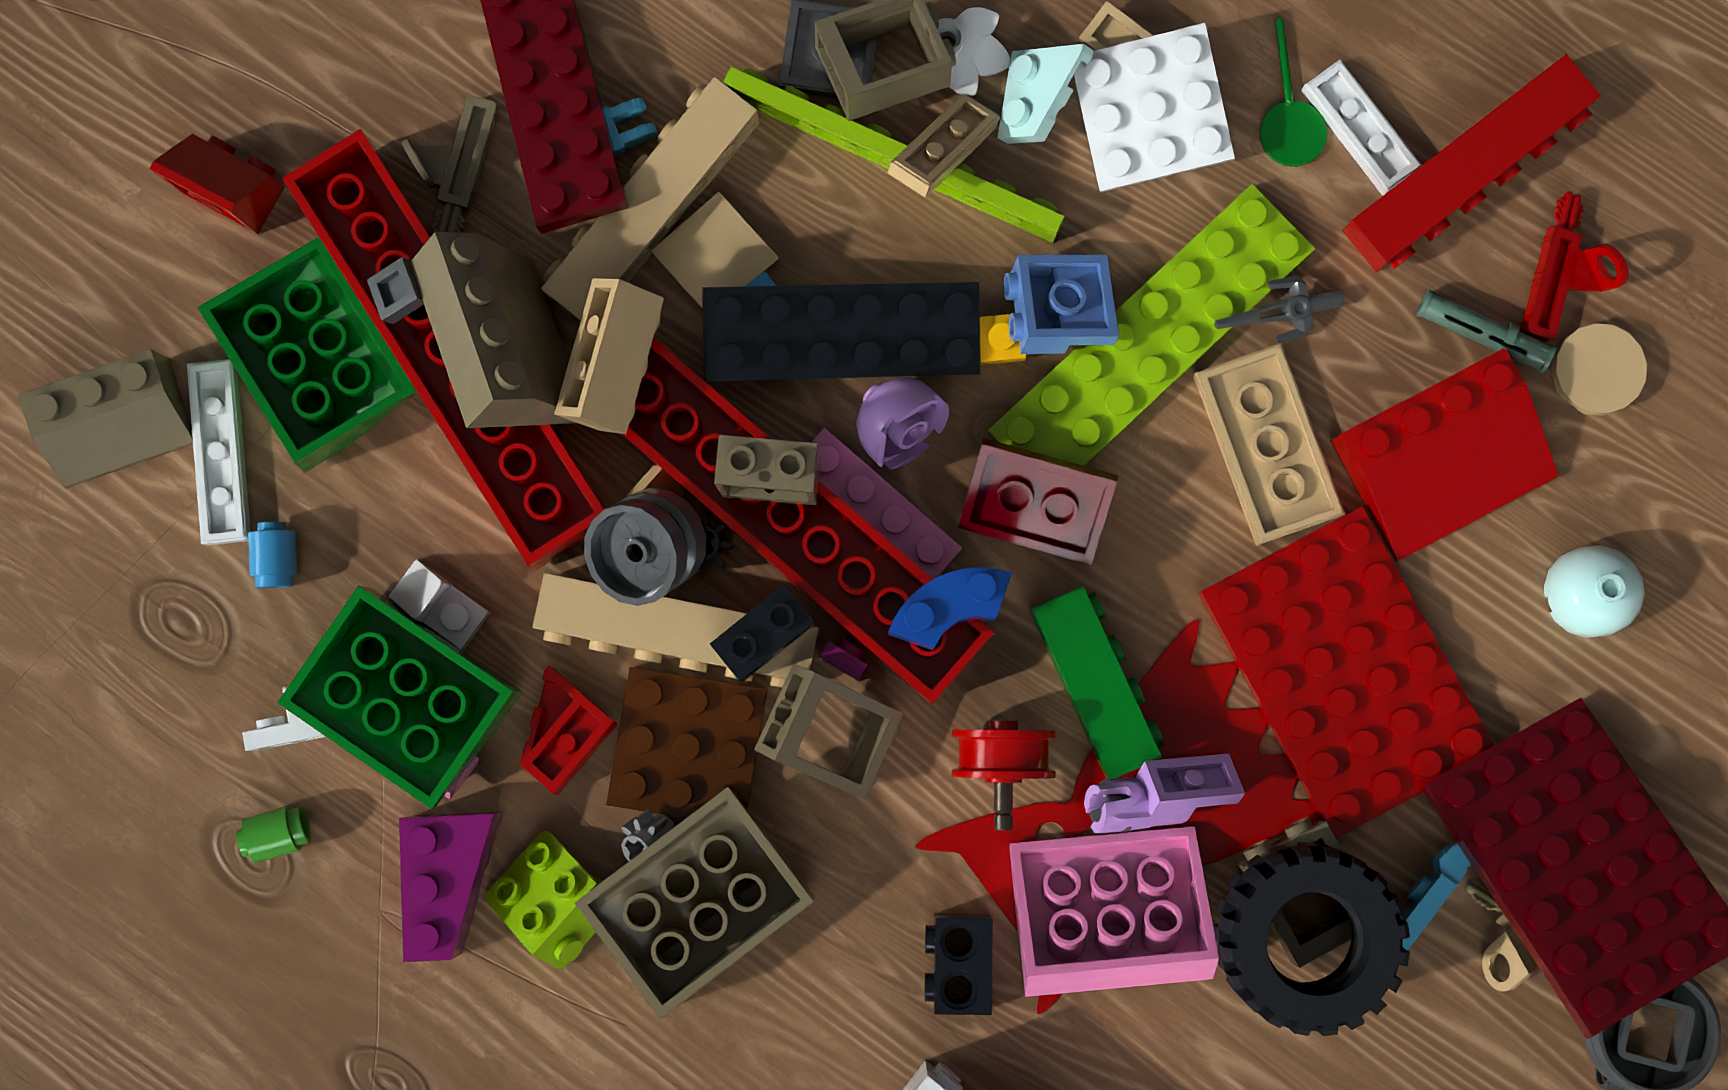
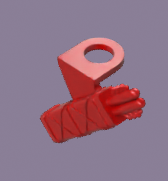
M1567 191L1564 197H1560L1556 201L1558 206L1555 207L1556 212L1553 213L1557 225L1547 227L1546 234L1543 237L1544 242L1541 245L1539 261L1534 272L1535 276L1530 286V295L1525 314H1523L1524 318L1520 324V331L1541 341L1555 339L1558 333V326H1560L1559 322L1565 299L1568 296V290L1603 292L1621 287L1629 278L1627 263L1615 247L1609 244H1601L1582 251L1579 249L1582 235L1573 232V230L1581 225L1579 220L1583 218L1581 214L1584 213V209H1582L1583 205L1580 204L1581 196L1579 194L1574 195L1571 191ZM1603 255L1607 256L1614 263L1617 270L1616 277L1610 275L1604 268L1602 262Z

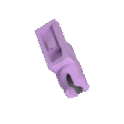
M1218 754L1145 761L1135 777L1116 778L1111 781L1108 779L1104 780L1101 784L1089 786L1085 793L1084 805L1086 813H1089L1093 823L1091 828L1094 833L1127 832L1152 826L1182 824L1190 818L1196 807L1239 803L1245 792L1230 755Z

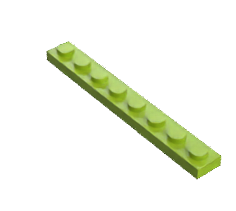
M730 66L723 81V84L757 109V111L886 169H889L891 161L908 146L892 139V134L879 125L868 123L865 127L852 120L848 121L844 110L839 107L826 105L823 108L809 102V96L794 87L786 86L782 90L768 83L769 80L766 76L754 69L744 68L742 72ZM960 163L934 189L1051 243L1054 242L1064 219V215L1057 213L1058 208L1054 204L1041 198H1033L1030 201L1015 194L1016 189L1004 181L992 179L991 182L974 176L975 171L964 163Z

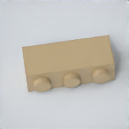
M592 279L554 415L599 431L626 434L628 425L635 414V400L641 379L648 367V354L653 336L660 324L663 297L621 279Z

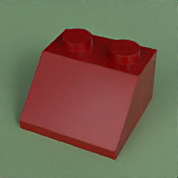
M194 134L189 135L155 159L149 168L181 194L256 234L260 232L285 188L273 177L275 169L252 156H250L248 162L233 155L236 151L233 146L213 135L210 136L208 141Z

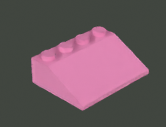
M1195 826L1010 843L1012 880L1025 997L1214 978L1219 954L1215 941Z

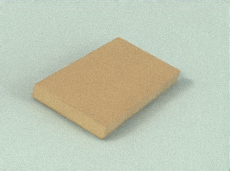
M1281 343L1196 372L1193 375L1256 546L1345 515Z

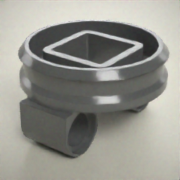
M1691 978L1650 1002L1677 1010L1666 1060L1626 1049L1634 1012L1589 1039H1586L1582 1033L1586 1051L1596 1067V1082L1598 1086L1606 1090H1691L1697 1086L1714 1066L1721 1045L1719 1015L1705 989Z

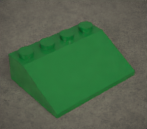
M319 237L197 307L290 457L304 473L344 450L417 393Z
M358 585L277 703L433 810L495 733L523 691L465 651L459 649L424 623L413 619L402 608L373 588Z

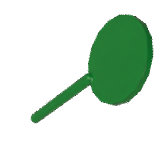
M1278 17L1275 19V30L1285 102L1275 105L1266 113L1260 125L1259 138L1263 150L1273 161L1283 166L1299 167L1311 163L1321 154L1327 142V127L1323 116L1315 107L1303 101H1294L1284 21Z

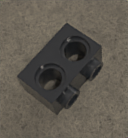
M783 584L713 640L710 645L738 681L743 683L816 625V622L789 588Z
M934 914V925H925V954H934V973H925L924 1000L925 1002H933L934 1014L992 1015L993 918L991 915ZM958 927L968 930L971 933L972 939L970 946L966 950L953 952L946 947L945 937L950 930ZM953 976H964L971 982L969 994L959 1000L948 997L944 992L946 982Z

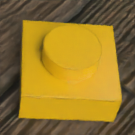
M1011 314L980 317V365L1026 360V354H1020L1019 341H1011L1009 337V318Z

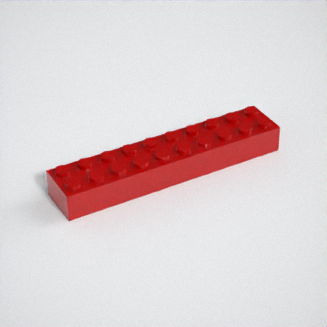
M359 129L282 178L527 566L538 570L582 542L591 521L606 507L554 425L466 428L425 306L422 305L394 324L381 321L367 279L401 257L412 260L432 235L371 140Z
M653 337L648 354V367L641 379L635 400V414L628 425L626 434L621 435L655 465L662 468L686 492L932 705L995 632L978 619L957 623L942 634L933 650L888 635L890 626L903 604L912 594L927 582L933 580V578L821 481L818 483L817 505L722 497L714 484L719 435L771 438ZM764 489L767 493H772L775 491L771 489Z

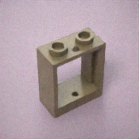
M877 0L815 21V48L848 121L950 86L952 67L956 66V56L948 39L942 40L937 30L939 28L938 17L931 2L925 3L924 0ZM910 25L927 64L863 85L846 47Z
M719 435L714 484L722 497L817 505L821 461L818 443ZM764 489H771L775 491L772 493H767Z
M793 663L754 750L779 763L866 799L870 788L878 779L879 767L887 749L898 734L899 723L904 713ZM824 691L871 711L843 775L796 756Z
M1309 816L1284 828L1287 836L1270 844L1268 839H1264L1245 849L1243 853L1246 858L1236 863L1241 874H1243L1249 868L1246 864L1247 861L1256 855L1263 858L1271 854L1270 848L1283 844L1293 847L1297 846L1298 842L1313 843L1318 840L1321 846L1325 847L1327 845L1341 851L1342 849L1326 821L1317 819L1312 822ZM1281 909L1276 913L1270 924L1289 962L1298 968L1352 939L1351 921L1347 911L1297 938Z

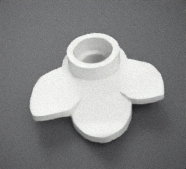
M973 7L966 9L956 19L942 18L938 20L939 28L937 30L941 38L948 36L955 41L953 49L956 56V66L952 67L949 88L958 94H966L970 97L975 96L978 88V76L996 75L1007 69L1010 65L1011 58L1005 47L991 36L999 20V14L982 7Z

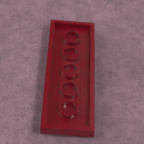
M480 0L536 228L541 234L629 208L575 0Z

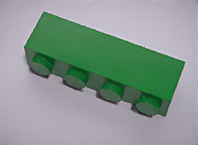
M1081 586L1032 608L1030 611L1031 616L1106 780L1110 779L1111 781L1140 768L1145 761L1162 758L1158 749L1164 745L1161 733L1153 719L1146 722L1138 705L1145 702L1144 697L1134 677L1126 680L1119 662L1125 660V656L1115 635L1107 637L1099 620L1106 616L1095 592L1087 595L1084 586Z

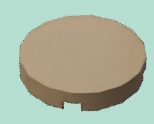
M1594 323L1578 328L1562 341L1552 359L1551 377L1556 392L1564 401L1567 400L1572 406L1576 407V410L1583 414L1603 416L1626 408L1639 396L1646 382L1647 361L1641 345L1629 332L1611 324Z

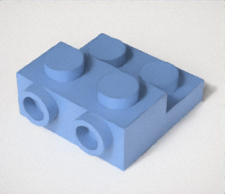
M1107 255L1017 256L1011 272L1006 273L1004 277V296L1006 300H1014L1015 313H1011L1009 318V337L1011 341H1019L1020 354H1065L1069 345H1114L1116 343L1119 332Z

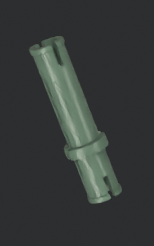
M1428 289L1416 312V316L1423 317L1493 349L1494 353L1506 348L1512 359L1530 366L1542 374L1550 365L1556 352L1555 346L1548 345L1520 332V326L1511 322L1508 326L1469 307L1443 297L1431 289Z

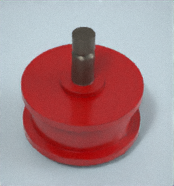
M990 720V730L952 729V737L959 739V767L952 769V777L985 778V782H994V811L996 812L994 815V830H1013V815L1011 814L1013 811V783H1022V779L1056 778V771L1049 769V740L1056 738V731L1018 730V721Z

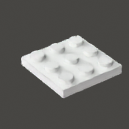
M1205 23L1093 51L1089 64L1082 61L1074 73L1100 193L1235 159Z

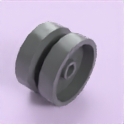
M654 487L637 491L624 498L621 502H617L604 509L591 521L584 537V557L592 578L603 592L621 603L636 606L656 602L671 590L686 582L699 571L706 556V533L700 516L687 500L676 493Z

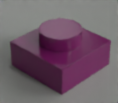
M842 638L837 646L827 641L818 656L858 682L868 668V664L861 661L865 652Z

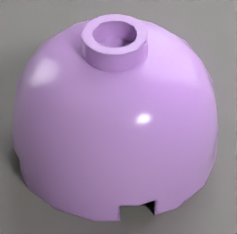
M904 377L891 379L884 383H877L865 393L858 413L856 426L860 443L867 454L880 467L884 463L889 469H897L910 463L930 447L923 440L930 435L933 429L940 435L949 417V405L934 390L917 379Z

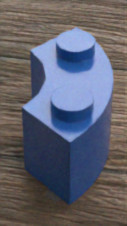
M974 567L938 576L927 582L907 599L895 616L888 635L933 650L942 634L957 623L973 619L993 622L998 615L1012 573L1000 569Z

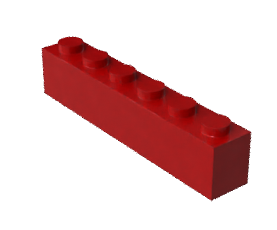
M1565 54L1357 215L1342 231L1375 272H1378L1388 263L1393 269H1396L1416 253L1411 246L1423 236L1431 242L1452 225L1447 219L1448 216L1459 208L1464 214H1467L1487 198L1482 191L1493 181L1501 187L1523 169L1518 162L1529 153L1536 160L1558 142L1553 136L1556 132L1565 126L1571 133L1589 119L1593 113L1588 107L1599 99L1601 95L1569 56Z

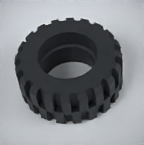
M1298 842L1297 846L1288 847L1284 844L1270 848L1271 854L1263 858L1256 855L1247 861L1246 864L1249 868L1241 876L1235 873L1227 883L1232 888L1226 898L1220 897L1216 911L1220 913L1219 924H1213L1215 941L1218 942L1219 967L1224 970L1227 976L1226 981L1233 991L1254 1012H1257L1270 1024L1278 1028L1282 1026L1287 1027L1294 1034L1309 1036L1311 1031H1317L1322 1036L1337 1035L1339 1026L1346 1025L1353 1030L1365 1024L1362 1015L1369 1010L1378 1015L1387 1006L1381 999L1387 990L1390 989L1397 993L1403 981L1396 976L1399 965L1408 966L1410 951L1403 948V939L1410 937L1408 922L1400 918L1399 912L1403 909V906L1398 896L1387 888L1388 882L1379 872L1369 868L1360 859L1327 845L1325 847L1318 846L1314 843ZM1308 892L1322 893L1337 900L1347 911L1352 927L1351 944L1343 962L1332 973L1316 981L1298 982L1281 974L1273 965L1267 951L1269 927L1279 909L1292 898Z

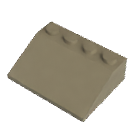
M434 232L411 260L410 265L466 428L576 423L554 415L569 359L546 295L540 289L542 284L533 260L477 233Z
M728 786L575 902V905L661 1019L814 902L815 896Z

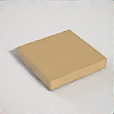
M720 192L716 193L651 250L652 255L701 309L702 287H744L764 271L767 273L780 262L779 257Z

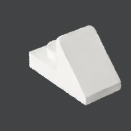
M417 559L389 595L413 619L424 622L461 650H465L491 614L490 611Z
M288 686L282 687L283 693L285 692ZM287 709L288 723L285 721V716L272 717L256 721L257 730L242 732L245 751H260L326 736Z

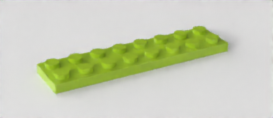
M1251 184L1115 311L1119 337L1114 345H1079L999 419L987 433L996 442L1085 466L1232 328L1217 329L1214 326L1216 320L1250 311L1273 290L1267 285L1269 281L1288 276L1315 248Z

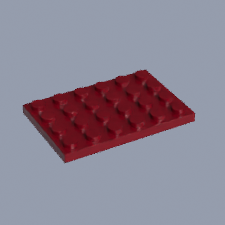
M1582 698L1530 725L1422 787V791L1586 1039L1600 1033L1728 957V906Z

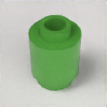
M289 806L244 818L242 820V829L236 831V840L243 857L250 856L254 863H260L300 851L302 845L311 842V830L302 807L291 809Z

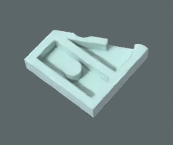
M1084 44L1012 51L997 138L1007 144L1044 142L1055 124L1058 111L1065 106L1073 92V89L1068 87L1071 78L1081 61L1089 64L1093 56V50Z

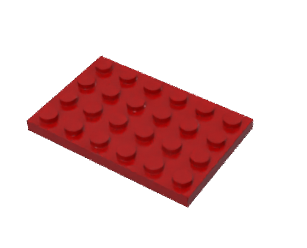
M1363 506L1198 592L1320 820L1328 823L1336 839L1423 792L1422 787L1428 782L1494 746Z

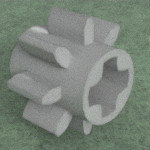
M649 809L638 817L631 819L621 828L627 835L621 844L626 859L628 861L632 860L675 827L674 823L664 815L657 814L653 816Z

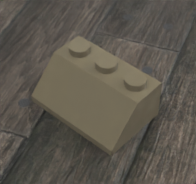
M152 349L18 394L31 437L65 488H70L193 445L192 426L170 359Z

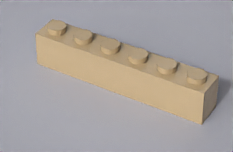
M716 77L707 86L701 84L693 91L686 103L688 109L678 121L675 119L669 121L658 136L660 143L650 156L643 154L632 166L629 172L631 179L624 186L629 208L600 216L592 226L589 224L583 226L571 243L574 247L563 261L558 259L553 262L545 272L542 279L545 283L540 289L548 299L578 323H580L592 279H621L629 283L651 257V250L669 235L759 125L757 109Z
M544 573L532 628L545 631L543 637L545 641L571 645L572 637L590 640L588 648L590 650L616 655L617 646L635 649V659L661 664L662 656L666 655L681 658L680 668L706 673L708 664L726 667L725 677L737 679L711 647L710 643L747 613L662 597L653 603L636 606L617 601L603 592L596 583ZM817 627L809 629L759 669L756 674L771 676L770 686L782 688L793 663L812 671L820 629ZM753 675L749 677L746 681L752 682Z

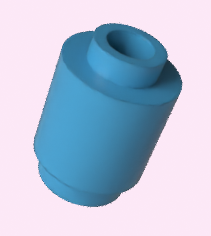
M286 522L257 523L258 531L248 532L250 577H255V588L293 587V575H298L296 531L286 530Z

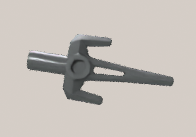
M1299 276L1271 280L1267 284L1270 289L1290 288L1287 298L1254 310L1216 320L1214 326L1217 329L1289 320L1292 321L1296 329L1276 337L1277 343H1283L1307 337L1313 327L1312 313L1342 307L1344 305V295L1340 289L1309 295L1307 284ZM1278 308L1282 309V314L1258 317L1260 313Z

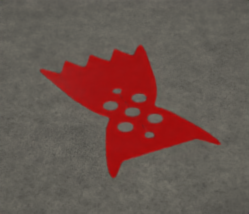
M1193 620L1171 642L1139 682L1138 686L1145 702L1138 706L1146 722L1154 720L1163 738L1164 745L1158 748L1162 758L1158 760L1229 754L1245 794L1239 803L1196 807L1190 818L1182 824L1146 828L1149 830L1195 826L1203 866L1241 852L1264 839L1270 840L1285 834L1284 828L1299 819L1309 816L1313 822L1319 819V816L1310 800H1294L1291 797L1298 777L1286 755H1262L1259 753L1260 743L1268 725L1261 709L1229 710L1225 708L1226 698L1238 669L1236 662L1206 666H1193L1191 664L1199 628V620ZM1093 749L1089 752L1075 782L1073 795L1069 801L1065 803H1036L1013 808L1011 812L1013 815V830H994V815L996 813L937 831L919 841L915 848L927 851L959 853L1017 931L1009 845L1010 843L1036 841L1037 829L1046 822H1054L1060 825L1065 833V838L1082 837L1086 829L1091 827L1093 823L1089 813H1086L1084 805L1085 793L1089 786L1106 780ZM1140 768L1118 778L1135 777ZM1111 832L1110 834L1127 833V832ZM1061 994L1040 995L1037 1004V1014H1041L1050 1008Z

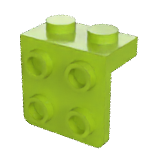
M542 831L487 891L486 902L532 956L563 970L569 962L579 956L583 946L596 933L575 905V902L602 881L592 876L554 834L549 831Z

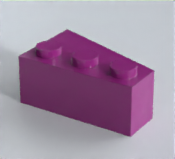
M503 812L422 815L399 818L403 962L452 960L463 953L479 898V889L485 869L489 864L491 848L497 828L500 826Z

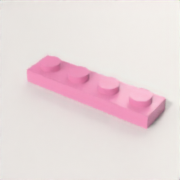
M825 427L811 442L818 443L821 458L819 481L931 578L935 579L962 550L959 544Z

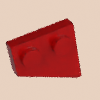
M548 665L542 677L545 683L539 706L534 707L530 722L531 735L524 744L519 764L552 794L559 795L618 723L556 669Z

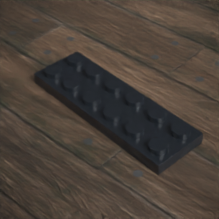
M979 282L702 287L704 381L980 374Z

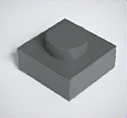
M401 257L367 279L381 321L394 324L424 305L410 265V259Z

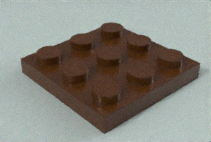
M630 667L606 805L638 811L649 809L651 813L687 818L729 786L748 810L757 751L754 749L760 738L768 690Z

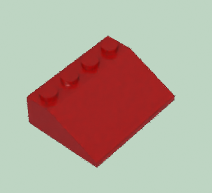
M1506 348L1330 440L1396 562L1559 476L1529 389Z

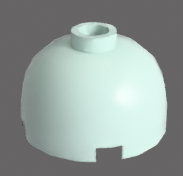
M1601 545L1578 547L1560 556L1548 570L1544 584V595L1548 597V603L1552 610L1550 614L1554 621L1567 632L1585 638L1609 636L1630 625L1641 611L1645 597L1643 577L1635 562L1621 551Z

